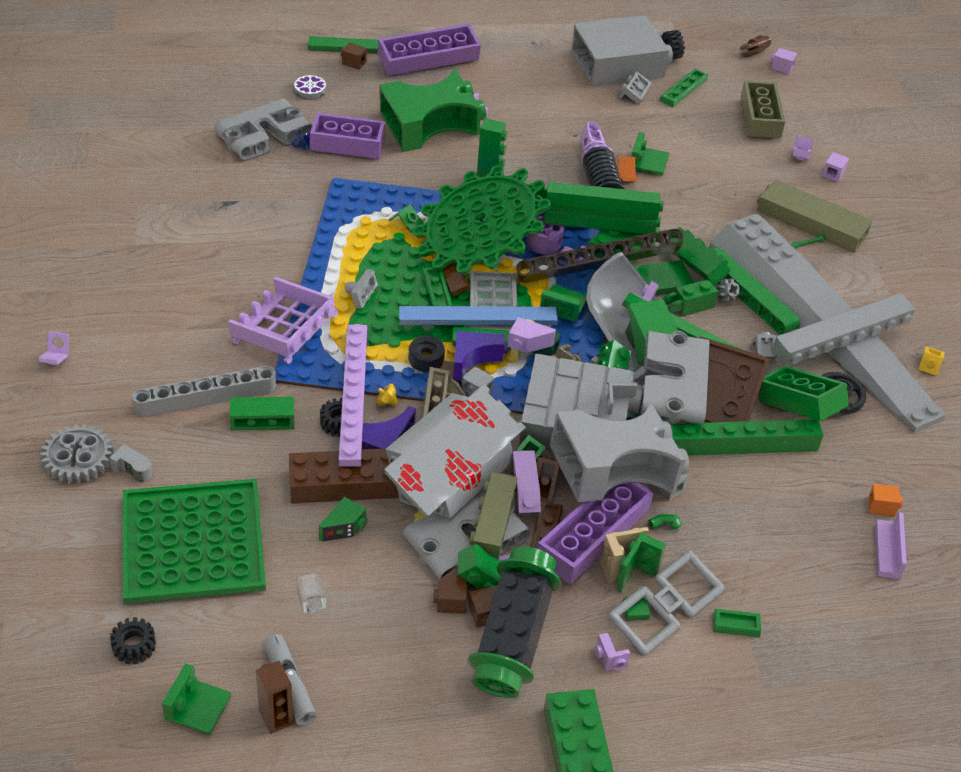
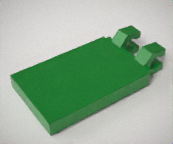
M682 260L634 266L648 285L652 281L659 285L655 295L673 293L677 287L694 283Z

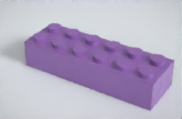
M464 24L379 39L377 54L387 75L391 76L479 60L481 44L471 25Z
M638 482L616 485L605 494L603 500L581 503L538 542L537 549L548 553L556 560L554 573L571 585L601 556L606 534L628 531L649 511L653 492Z

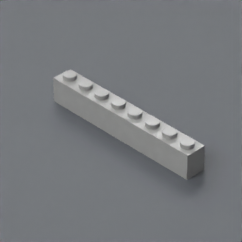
M901 293L777 336L772 351L784 366L797 364L804 359L813 358L818 354L828 353L835 348L845 347L849 343L861 341L869 336H876L880 332L892 330L900 325H906L912 320L915 308Z

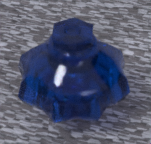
M297 132V138L292 142V146L306 151L310 148V133L305 132L300 135Z

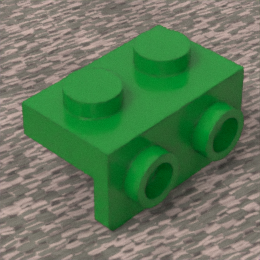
M614 339L600 347L597 365L628 370L631 351Z

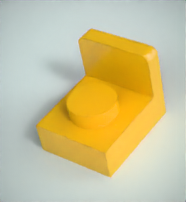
M926 346L918 369L935 376L938 375L945 352Z

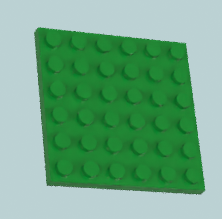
M257 479L123 490L124 604L266 590Z

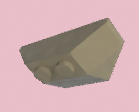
M430 367L420 420L452 393L467 397L459 383L453 380V375L450 371Z

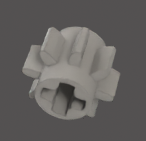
M734 279L721 280V284L716 286L718 290L717 296L722 298V302L735 301V296L740 294L739 284L734 283Z

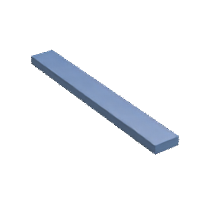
M399 306V325H514L518 317L532 320L541 325H557L556 307Z

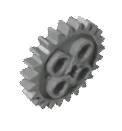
M75 424L74 429L66 426V431L64 432L58 429V435L51 434V440H45L46 446L41 447L42 453L40 455L46 473H51L53 479L59 476L60 482L67 478L69 484L73 479L80 483L82 478H85L88 482L91 475L97 478V472L104 473V467H110L109 457L114 453L112 440L108 438V434H103L102 429L95 431V426L87 429L86 424L82 428H78V425Z

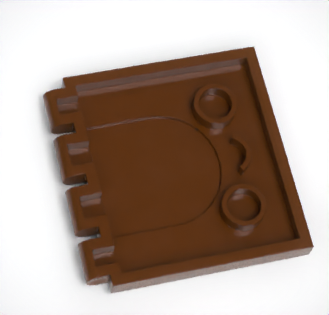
M700 336V339L709 340L705 422L749 421L770 358Z

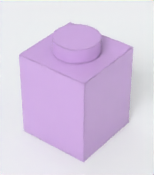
M779 48L771 57V69L790 74L794 67L797 53Z
M833 152L825 164L822 176L838 182L846 171L849 158Z

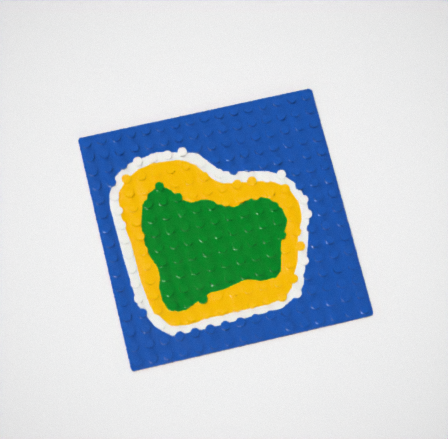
M333 178L331 180L301 286L332 296L338 314L336 317H330L292 355L290 364L284 363L286 356L279 355L275 369L276 383L343 391L347 325L360 324L367 325L364 394L378 396L380 392L377 390L379 388L384 389L385 386L391 383L395 386L397 398L423 401L429 372L418 371L410 365L408 359L410 343L421 336L435 337L445 347L444 361L454 362L455 346H452L453 327L470 328V325H399V306H431L422 268L433 267L432 262L437 254L427 257L418 255L416 252L418 246L423 244L427 238H417L413 233H410L399 216L392 221H389V219L411 204L423 223L427 222L429 217L424 216L420 210L425 204L438 203L442 199L439 191L342 178ZM565 227L561 249L555 253L561 252L565 246L572 249L581 248L582 245L587 247L589 240L602 232L603 229ZM525 236L522 240L525 243L524 253L517 255L513 252H506L503 256H500L497 268L489 269L485 263H477L470 271L495 272L498 270L497 272L516 273V265L520 261L544 255L528 250L526 248ZM542 265L539 267V269L546 270L548 268V266ZM599 268L528 283L519 281L516 273L517 307H540L543 290H550L552 285L587 295L588 284ZM366 269L374 270L378 286L362 309L355 308L351 294L345 291L346 283L348 281L358 282ZM523 269L521 271L522 274H527L529 272L528 269ZM469 272L468 274H466V278H467L468 283H469V285H470V272ZM445 278L452 305L470 306V289L453 297ZM477 281V287L490 288L491 282ZM495 282V288H509V283ZM477 293V298L491 299V293ZM495 293V299L510 300V294ZM587 301L576 322L557 317V325H544L556 329L555 332L561 334L560 346L568 343L571 346L570 352L578 354L583 363H590L594 356H599L598 351L604 344V332L590 312ZM301 303L294 310L305 313L311 306ZM483 304L482 307H491V305ZM495 305V307H510L509 305ZM315 309L310 314V316H312L318 309ZM292 314L289 323L294 324L300 317ZM305 319L299 326L301 327L307 321V319ZM294 330V331L288 336V338H290V337L296 332V330ZM508 350L507 354H503V362L481 363L469 368L466 372L477 367L493 376L495 380L491 396L496 401L500 400L511 411L510 413L523 414L535 354L532 352H522L518 360L511 358V350ZM427 352L422 353V355H432L431 353ZM459 380V385L462 388V382Z

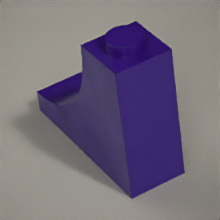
M457 331L453 380H462L463 374L475 365L486 362H503V354L508 352V342H504L505 334Z
M408 406L399 416L385 422L363 423L362 450L386 449L414 426L416 422V408Z

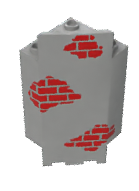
M485 384L469 397L452 393L386 448L390 465L384 470L386 475L397 486L402 503L417 507L427 516L433 512L451 518L484 488L485 480L490 481L492 472L500 473L513 461L511 442L526 427L521 422L516 423L509 415L511 411L500 400L496 401L489 394L490 389Z

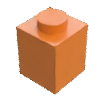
M873 483L868 496L869 513L896 516L898 508H902L903 496H900L899 487Z

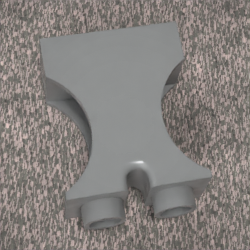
M649 405L641 416L626 421L604 420L591 416L582 410L561 411L556 414L550 447L578 502L603 500L605 494L611 488L628 482L648 483L661 487L670 493H676L680 476L688 471L689 459L685 449L677 447L672 438L670 424L667 421L661 420L653 405Z

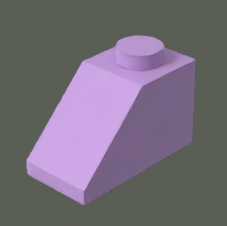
M518 317L509 332L508 347L525 353L551 347L554 344L556 329Z

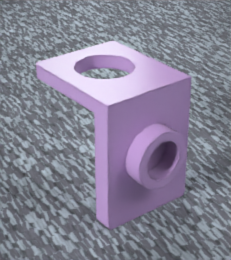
M49 331L47 352L41 355L38 361L46 362L50 365H58L68 358L69 334ZM55 337H60L63 340L64 345L62 348L54 346L53 339Z

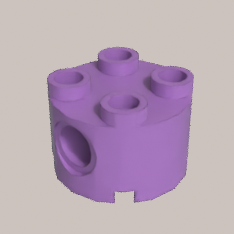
M544 213L542 216H537L535 219L542 221L544 224L543 232L527 235L526 248L544 256L553 254L561 249L565 227L564 225L545 224Z

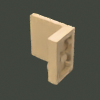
M648 527L612 532L605 535L600 564L608 583L617 582L616 578L621 570L619 564L624 555L628 556L630 553L628 549L633 539L637 541L641 533L649 535Z

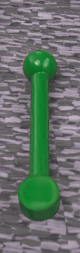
M819 235L817 238L792 242L791 245L797 249L801 245L816 241L822 242L825 240L824 235Z

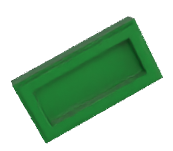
M714 609L713 631L760 637L761 617L758 613Z

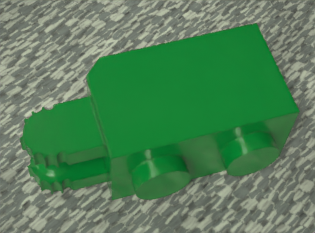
M707 279L677 287L675 292L665 295L663 300L666 305L669 304L668 310L671 313L680 311L684 316L714 308L718 290Z

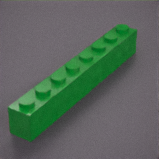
M814 419L670 424L673 440L679 449H685L687 455L818 451L824 435L819 421Z

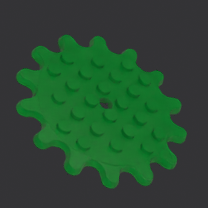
M496 165L484 177H478L475 171H469L464 174V182L460 186L443 185L440 187L439 194L442 196V199L436 204H425L422 206L421 213L429 218L427 222L414 227L412 231L413 235L417 238H427L423 244L418 246L417 254L421 257L437 254L432 262V266L436 270L440 271L449 264L457 263V271L462 275H466L477 263H485L489 269H495L499 265L500 256H503L506 252H513L517 255L524 253L525 243L522 241L523 238L529 234H540L543 232V222L535 218L539 214L549 211L551 207L549 199H536L545 189L544 181L537 180L530 184L524 183L528 178L526 168H520L514 174L505 176L503 166Z

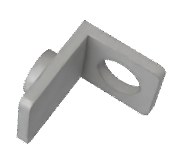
M609 383L607 390L608 414H612L613 397L634 398L636 396L637 383Z

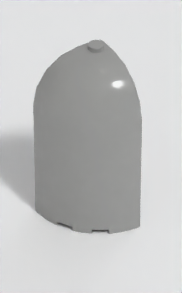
M619 252L607 260L594 273L588 284L586 300L590 312L609 342L614 339L631 351L628 370L634 372L633 380L643 386L645 385V376L662 374L644 369V362H637L635 348H632L625 333L630 322L629 312L622 304L630 292L643 298L644 295L641 293L647 283L625 255ZM654 295L652 301L658 300V298Z

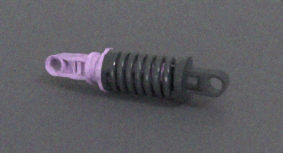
M587 122L580 135V140L584 149L582 165L586 171L589 186L625 189L621 182L613 150L605 144L600 126L594 122Z

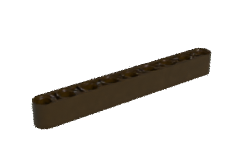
M669 229L522 260L516 265L517 277L519 281L528 283L600 268L615 255V250H622L629 261L676 252L682 248L683 233L679 229ZM677 238L679 241L671 242L670 239ZM653 242H659L660 245H659V246H653L651 243H653ZM634 246H640L641 249H640V250H634L633 247H634ZM601 253L604 257L596 258L595 255ZM580 257L586 259L584 262L577 261V259ZM561 261L567 263L565 266L558 265V263ZM542 265L548 266L546 270L539 269ZM523 269L529 270L527 274L521 273Z

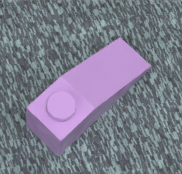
M513 451L514 477H518L515 493L516 515L538 516L541 513L535 451Z

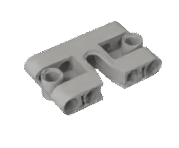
M280 99L220 120L216 123L214 130L226 142V147L229 151H233L241 159L247 160L270 151L268 147L269 137L266 132L270 133L279 142L288 145L308 138L313 125L305 117H302V110L299 107H293L287 100Z
M648 331L644 369L662 375L645 376V385L642 386L640 415L647 410L649 405H653L658 415L662 416L664 421L670 424L678 423L680 419H683L685 422L704 424L707 405L709 340L688 337L681 331H675L672 334Z
M483 489L453 517L448 518L432 513L405 528L403 536L420 554L421 564L429 567L438 579H441L457 567L458 552L471 546L469 545L470 540L465 534L471 535L472 531L476 532L477 527H474L476 514H481V510H479L480 499L486 495V493H483ZM513 505L500 554L525 542L531 534L530 529L515 514Z

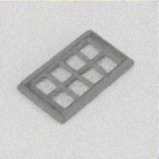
M470 271V306L517 307L516 273ZM470 325V328L510 331L513 325Z

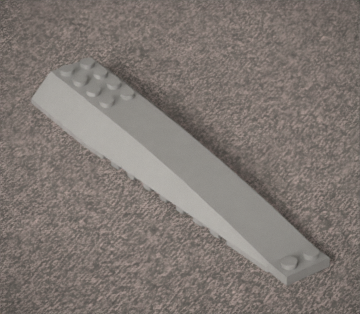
M758 213L728 223L710 242L712 248H721L793 311L799 318V328L853 310L820 273ZM877 335L866 337L861 341H855L845 347H838L828 352L827 356L831 360H837L846 373L852 374L854 379H857L861 385L864 384L868 388L867 392L895 417L902 420L913 433L945 420L947 414L929 397Z

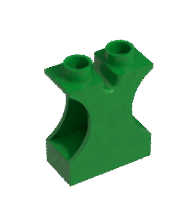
M452 69L451 74L446 79L432 85L418 86L400 81L379 85L380 114L403 152L422 148L426 140L431 136L445 131H464L476 136L480 135V121L486 118L484 102L481 99L476 100L474 98L470 81H463L456 69Z

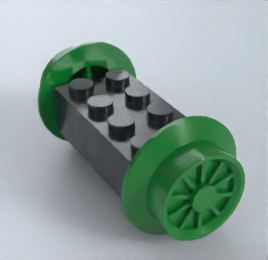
M526 546L515 547L511 550L509 559L501 560L497 564L496 569L501 577L478 652L471 654L468 658L469 665L475 670L472 684L490 695L502 698H516L519 696L522 684H529L534 679L531 666L552 592L557 590L561 584L560 578L554 573L556 560L542 550Z

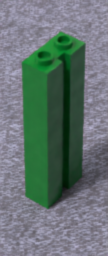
M548 182L546 199L550 200L551 207L549 211L544 212V223L650 234L655 233L656 228H660L661 217H659V212H663L664 201H661L660 193Z

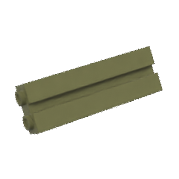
M776 179L771 185H767L765 192L761 193L757 199L759 204L757 211L814 236L824 235L826 241L854 253L860 246L861 241H864L869 234L873 221Z

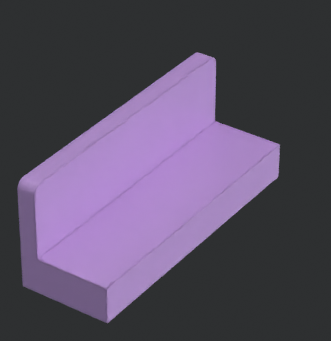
M898 512L895 522L876 521L875 537L877 576L900 580L906 567L907 559L904 515Z

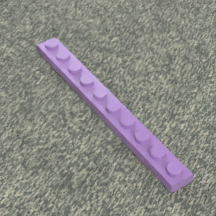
M347 325L339 466H361L367 325Z

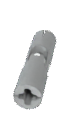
M280 634L272 635L263 643L271 663L280 661L292 684L293 717L296 724H309L316 719V710L306 687L300 680L299 672L284 637Z

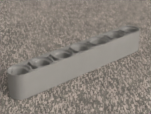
M262 366L139 389L132 394L134 413L139 417H147L226 402L234 397H252L271 393L276 389V375L274 368Z

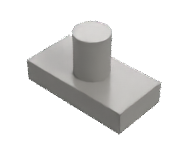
M366 269L358 282L348 281L346 283L345 291L351 294L355 308L362 309L378 286L374 270Z

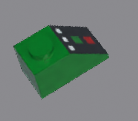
M344 497L319 525V540L329 541L354 537L359 530L365 528L368 522L367 508Z

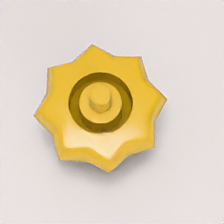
M390 383L384 389L379 388L377 390L380 392L376 398L377 405L394 406L398 402L394 384Z

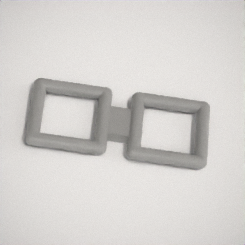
M686 551L655 576V581L662 588L659 593L654 595L646 586H642L608 613V618L642 655H647L679 629V621L671 614L680 607L688 617H693L725 590V586L692 551ZM688 561L714 587L692 606L666 580ZM643 597L669 624L645 644L620 617L621 614Z

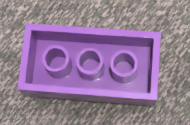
M317 113L310 132V150L379 159L385 140V121Z

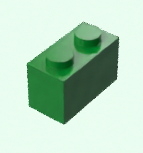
M475 543L458 552V575L477 589L497 586L501 576L498 574L496 567L500 561Z

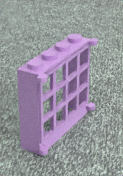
M275 277L273 280L276 293L272 295L271 291L265 290L263 292L264 304L262 306L259 302H252V316L249 317L248 314L242 312L239 315L240 323L230 319L228 324L231 337H234L232 340L234 344H239L241 339L286 356L284 363L290 364L292 355L330 317H336L338 310L335 309L332 296ZM285 298L296 301L289 308L280 305ZM301 303L311 306L305 313L294 310ZM275 308L285 311L279 318L269 316ZM315 309H318L312 316H310V314ZM289 314L300 317L294 324L283 321ZM263 319L274 322L268 329L257 326ZM305 319H307V321L300 327L299 325H300ZM279 324L289 328L283 335L272 331ZM294 330H296V332H295L290 338H288V336H289Z

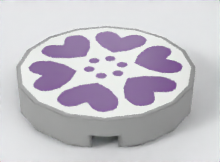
M316 75L298 77L293 84L295 94H299L304 99H317L327 91L326 81Z

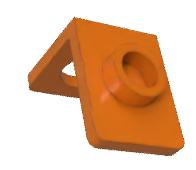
M618 157V171L621 181H638L639 178H635V157Z

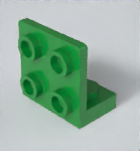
M638 132L631 157H635V170L663 175L669 158V152L646 148L645 133Z
M552 285L550 290H543L540 307H556L557 317L576 322L587 301V295Z
M643 533L639 535L637 541L633 539L628 549L630 553L628 556L624 555L619 564L621 570L616 578V581L619 582L617 591H623L635 568L646 574L656 576L660 570L666 543Z
M185 663L162 702L164 718L170 722L210 735L231 698V692L198 681L195 676L194 666Z

